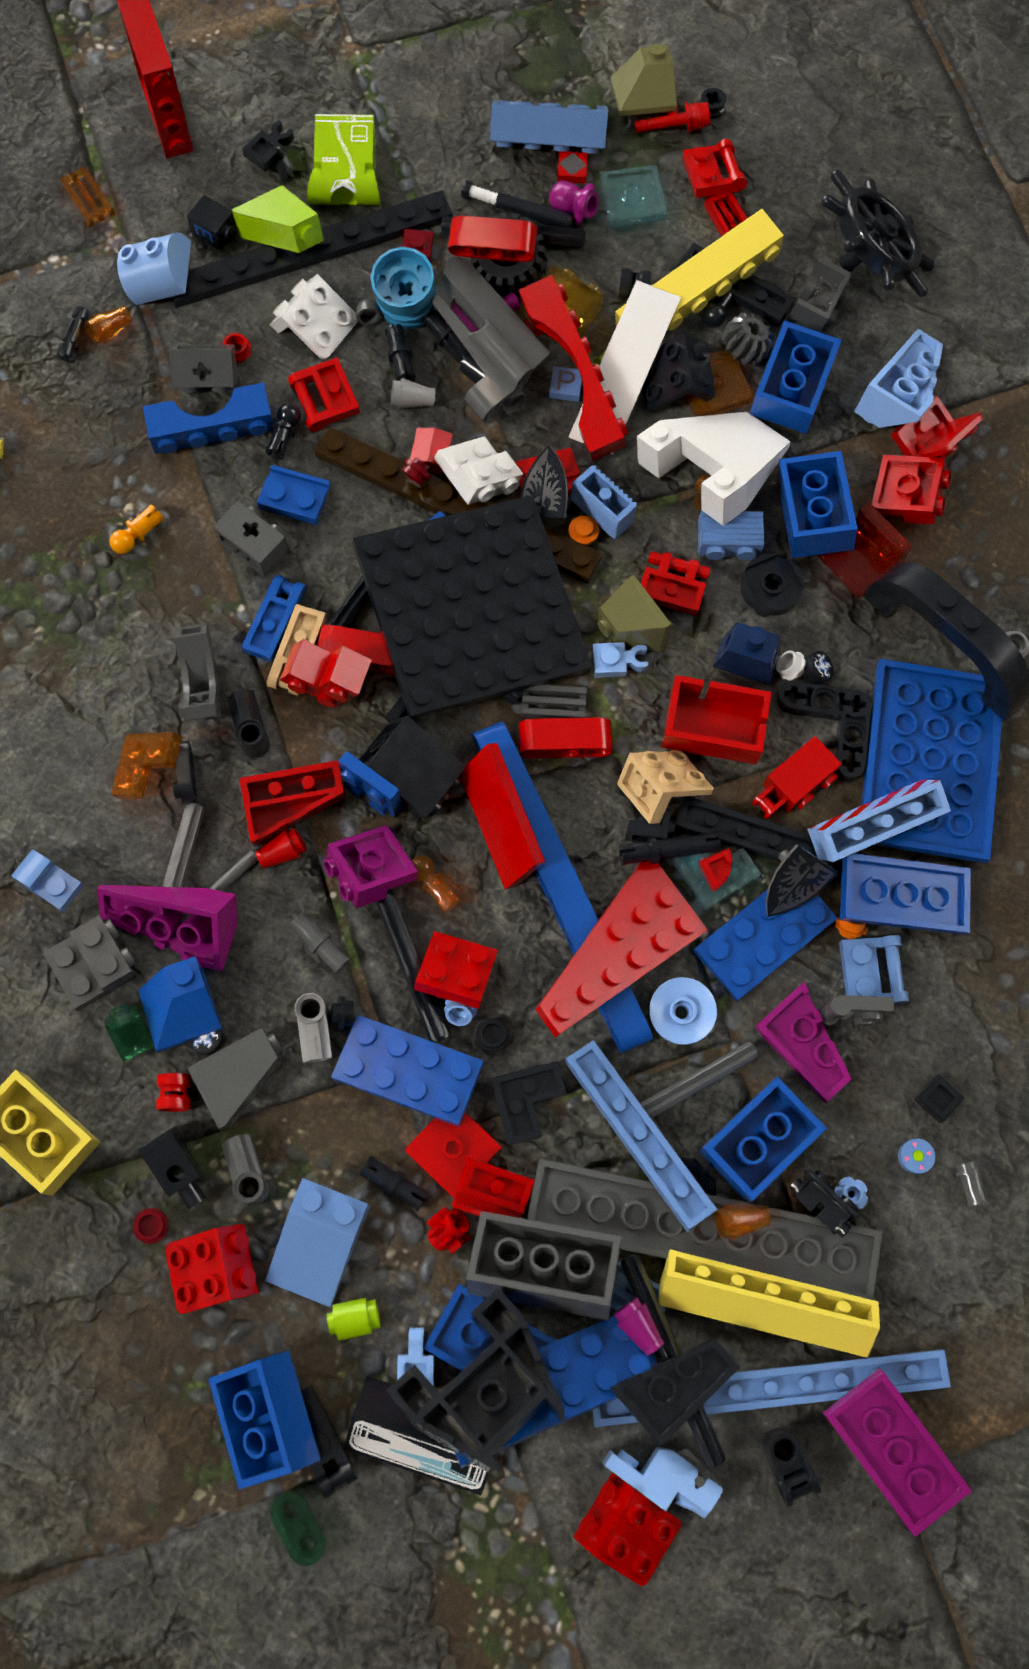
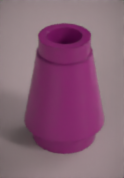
M637 1297L614 1313L618 1320L616 1325L647 1356L664 1344L646 1303L641 1304Z

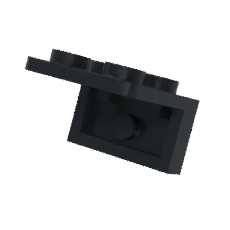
M683 332L659 347L643 384L647 411L654 413L687 393L705 402L716 397L714 389L715 379L711 370L710 349L707 343Z

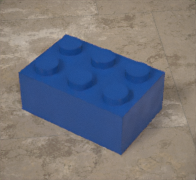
M784 320L755 394L750 414L807 434L841 339Z
M836 451L779 459L777 482L791 557L796 558L854 550L857 524L842 452Z
M777 1076L698 1152L708 1163L713 1164L715 1171L743 1201L749 1203L757 1198L827 1128Z
M289 1350L208 1378L238 1490L293 1473L320 1461Z

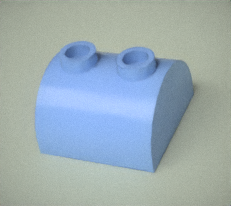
M177 232L131 245L128 244L121 248L117 259L118 275L126 295L135 305L186 293L191 241L184 234Z

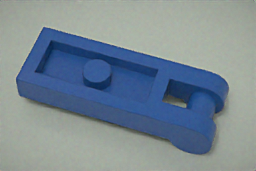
M278 574L274 576L241 646L244 653L271 663L273 662L296 604L299 605L304 599L307 590L305 584L299 582L293 584L288 582L286 577ZM282 593L289 595L287 600L282 599L279 596Z

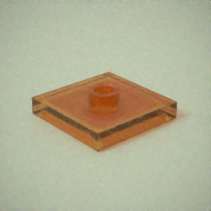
M726 349L712 353L709 357L715 379L714 389L716 397L705 402L688 393L685 394L695 417L716 415L753 402L754 396L737 360L734 359L731 353L726 352Z

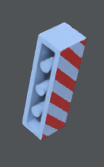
M922 779L812 826L807 830L817 857L820 860L835 862L946 814L951 809L941 781Z

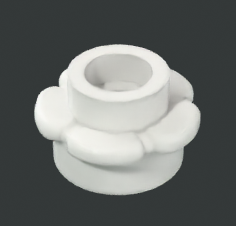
M789 650L779 657L776 670L780 673L782 679L792 681L802 676L806 661L803 659L804 655L801 652Z

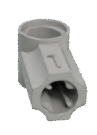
M315 993L303 994L297 999L294 1010L297 1016L303 1063H313L333 1059L325 1002ZM310 1001L320 1005L319 1014L312 1019L305 1018L302 1015L303 1006Z

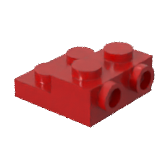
M883 455L871 504L872 514L903 516L904 523L935 525L937 516H943L946 501L945 497H942L943 489H949L951 485L952 474L951 470H947L945 458Z

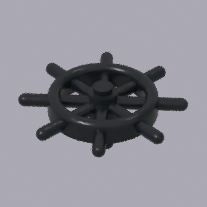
M834 170L831 173V180L844 197L839 201L831 195H825L821 203L825 208L836 214L839 227L846 239L843 245L846 253L839 258L840 266L852 273L860 263L864 262L870 269L882 277L884 289L890 291L894 289L895 281L905 279L917 296L925 297L928 293V288L915 270L920 266L926 271H931L935 267V262L921 252L918 237L912 227L913 218L911 216H904L895 204L877 192L874 180L868 179L864 183V187L853 188L840 170Z

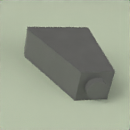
M260 1028L188 1067L218 1129L222 1132L231 1129L281 1064L278 1053L283 1050L274 1033L267 1035L263 1028Z

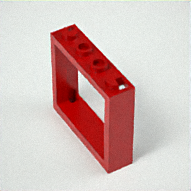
M117 0L138 78L165 157L168 159L193 152L173 67L150 1Z

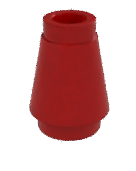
M293 828L289 831L287 829L283 830L260 850L256 851L255 854L262 868L266 869L301 858V854L306 852L307 848L300 833L296 828Z

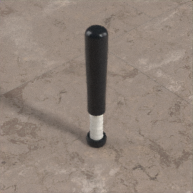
M466 180L462 187L461 197L464 199L473 197L474 199L491 203L496 208L519 214V216L527 217L530 220L547 226L572 228L574 218L570 213L502 192L495 193L474 186L473 182Z

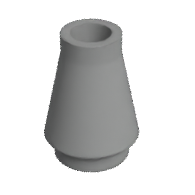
M403 378L400 381L393 380L391 405L398 406V409L434 406L435 388L426 387Z

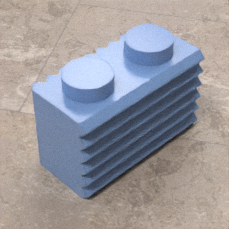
M592 465L573 482L572 498L570 500L589 517L593 518L613 539H617L633 524L637 502H632V498H628V494H623V490H619V486H614V482H610V478H605V474H601V470L596 469V465Z
M701 510L698 519V555L701 557L705 555L711 560H719L727 556H736L740 560H752L760 556L765 542L763 511H743L726 525L722 526Z

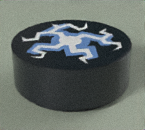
M816 651L805 657L804 671L813 683L822 684L832 679L834 667L832 661L824 652Z
M217 1030L187 1042L196 1053L210 1055L221 1047L223 1033L221 1030Z

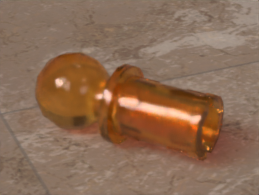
M420 855L411 861L418 871L416 880L424 881L425 883L421 888L422 891H427L443 913L450 911L460 902V899L456 897L443 880V873L434 874L435 866L429 857Z

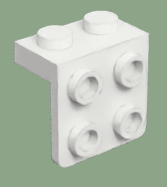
M316 274L307 282L301 279L291 290L294 297L289 302L286 300L282 301L274 310L273 314L276 318L270 326L277 333L289 327L320 359H326L356 325L358 320L357 314Z

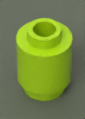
M365 1297L333 1304V1312L327 1313L330 1335L337 1334L338 1341L373 1334L374 1329L381 1328L376 1299L367 1301Z

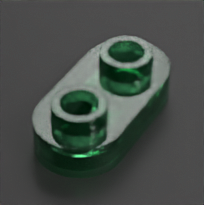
M294 1490L282 1492L274 1499L270 1508L272 1523L291 1559L301 1566L313 1565L320 1560L325 1552L326 1537L306 1498L300 1492ZM293 1503L296 1506L297 1512L295 1516L289 1517L284 1513L285 1504ZM304 1537L313 1539L315 1545L312 1550L308 1551L302 1547L301 1541Z

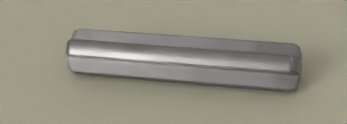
M190 803L185 806L162 887H183L205 811L204 807L199 804Z

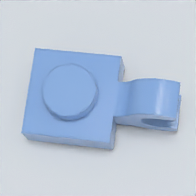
M410 1327L408 1354H398L397 1380L415 1364L434 1386V1355L423 1354L424 1327Z

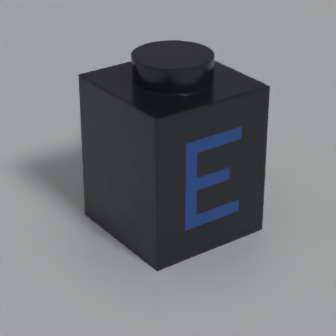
M205 195L201 197L187 214L191 234L220 251L236 235L237 227L232 210Z

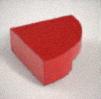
M729 848L704 858L698 863L712 893L720 889L730 875L732 854Z

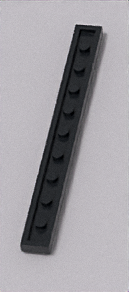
M443 190L323 227L321 230L324 241L300 253L266 245L190 269L187 275L186 293L172 296L176 308L403 237L404 229L422 231L441 225L443 216H453V213Z

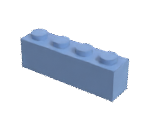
M493 100L490 141H496V146L513 147V142L525 143V148L542 149V144L553 145V150L570 151V146L582 147V152L599 153V148H605L608 108L602 105H597V109H590L589 106L581 104L562 107V105L556 103L533 105L531 102Z

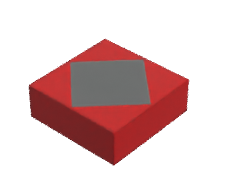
M559 151L557 182L568 181L586 184L588 153Z

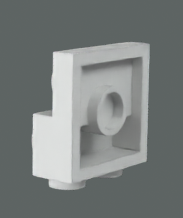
M485 436L440 449L434 457L468 505L479 501L486 502L492 497L503 493L508 495L518 488L519 480L523 475L506 451L497 454Z

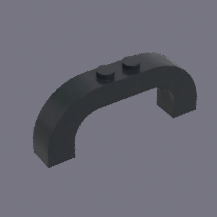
M899 562L889 568L867 588L864 598L886 618L901 605H906L920 614L966 654L978 667L985 681V691L981 701L1002 720L1005 721L1027 701L1029 697V669L1016 645L997 624L939 575L916 563Z

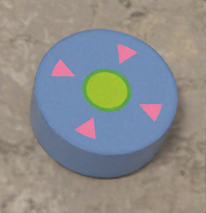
M918 1138L911 1139L901 1145L898 1152V1160L905 1171L911 1174H921L933 1167L935 1152L927 1141Z

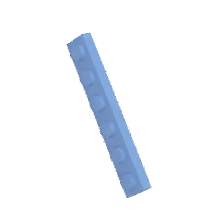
M594 1040L567 1057L565 1060L566 1065L688 1233L716 1213L717 1208Z

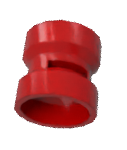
M165 1073L157 1075V1087L160 1089V1096L156 1099L157 1111L183 1112L191 1110V1099L188 1097V1089L192 1086L191 1074Z

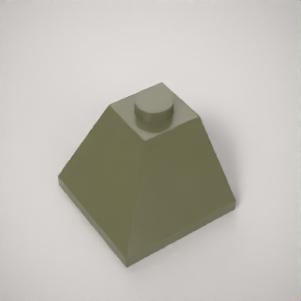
M651 45L650 47L639 48L611 77V86L620 116L676 111L674 66L668 45Z
M634 575L629 577L600 607L597 622L601 633L606 638L610 636L614 643L624 642L625 646L632 648L637 645H645L647 650L661 652L665 649L671 628L670 621Z

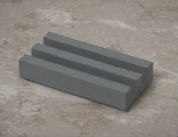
M538 685L523 689L521 717L542 719L585 718L587 687ZM529 694H530V695L580 697V698H579V699H574V698L540 697V696H529ZM528 704L579 707V711L528 708Z

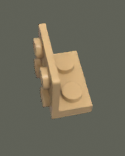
M678 750L629 753L617 782L620 789L649 824L661 822L671 797L711 795L714 789L705 779L704 774L698 771L690 762L688 756Z

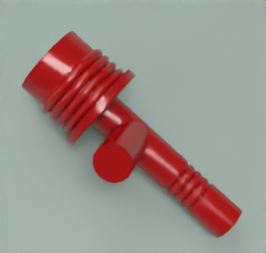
M708 102L684 103L685 112L679 113L677 104L676 111H668L666 116L634 121L635 131L640 133L686 124L687 132L691 133L693 130L710 126Z

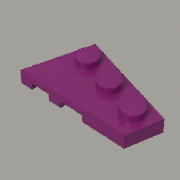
M803 982L754 1028L824 1103H827L851 1080V1077L834 1042L831 1041L822 1023L823 1019L818 1009H815L805 982Z

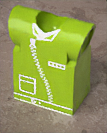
M315 114L314 169L311 172L308 183V204L380 205V196L375 177L376 133L374 115Z

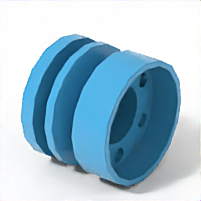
M408 247L390 249L378 258L373 265L370 278L381 314L388 323L394 324L395 327L397 324H400L404 329L409 330L423 326L426 315L433 310H437L432 304L437 291V285L431 263L424 254Z

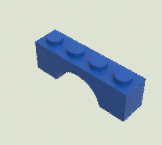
M264 382L234 388L228 404L217 413L208 416L190 415L182 411L173 400L143 406L148 437L155 454L173 453L178 449L188 447H203L208 443L218 441H233L237 437L247 435H263L267 431L273 430V420Z

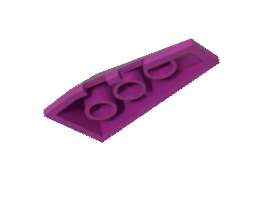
M100 885L97 887L99 914L103 919H111L114 925L133 935L141 933L155 941L154 946L162 950L168 947L181 954V960L196 956L204 968L221 971L224 968L238 924L236 894L208 888ZM183 914H191L183 923L181 922Z

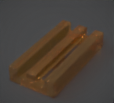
M86 166L60 178L63 188L89 228L95 225L93 221L98 219L99 222L105 220V215L108 214L110 217L115 215L113 207ZM83 176L103 207H97L80 181V177ZM70 182H74L93 212L89 213L70 185Z

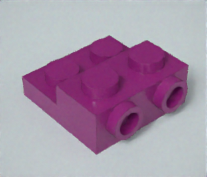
M387 825L328 844L327 856L324 859V868L330 878L336 877L340 882L339 892L345 902L352 901L356 909L385 899L387 890L416 880L418 874L417 869Z

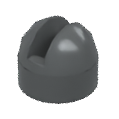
M365 298L357 304L356 314L359 323L370 326L379 322L381 318L380 308L375 300Z

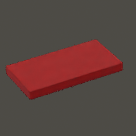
M496 742L487 744L465 766L460 776L506 890L516 887L545 863V859Z

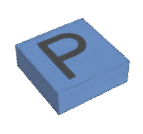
M553 366L549 398L579 402L582 383L579 370Z

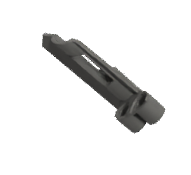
M448 258L432 304L485 374V377L470 388L464 400L481 421L487 424L494 421L502 411L505 414H511L522 406L526 399V395L522 391L524 384L531 373L549 357L550 352L468 259ZM452 301L456 303L476 326L477 331L470 332L450 309Z

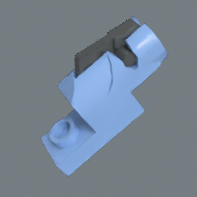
M656 1447L640 1471L636 1469L639 1462L622 1449L618 1455L609 1450L602 1461L605 1467L665 1511L675 1498L677 1499L675 1504L697 1513L704 1519L713 1509L723 1491L721 1483L687 1448L674 1452L672 1449Z

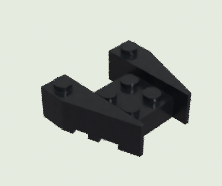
M497 1288L471 1312L474 1324L492 1343L440 1392L434 1388L415 1364L386 1391L414 1428L502 1480L505 1477L504 1470L492 1455L545 1405L560 1422L565 1419V1413L523 1314Z

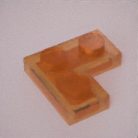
M174 732L126 734L111 795L118 799H143L151 768L175 767L182 736Z

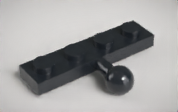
M693 242L679 262L678 267L705 248ZM751 275L746 279L741 278L733 283L730 290L720 296L716 303L708 305L703 312V320L709 327H720L726 320V309L731 301L779 327L792 307L795 297Z

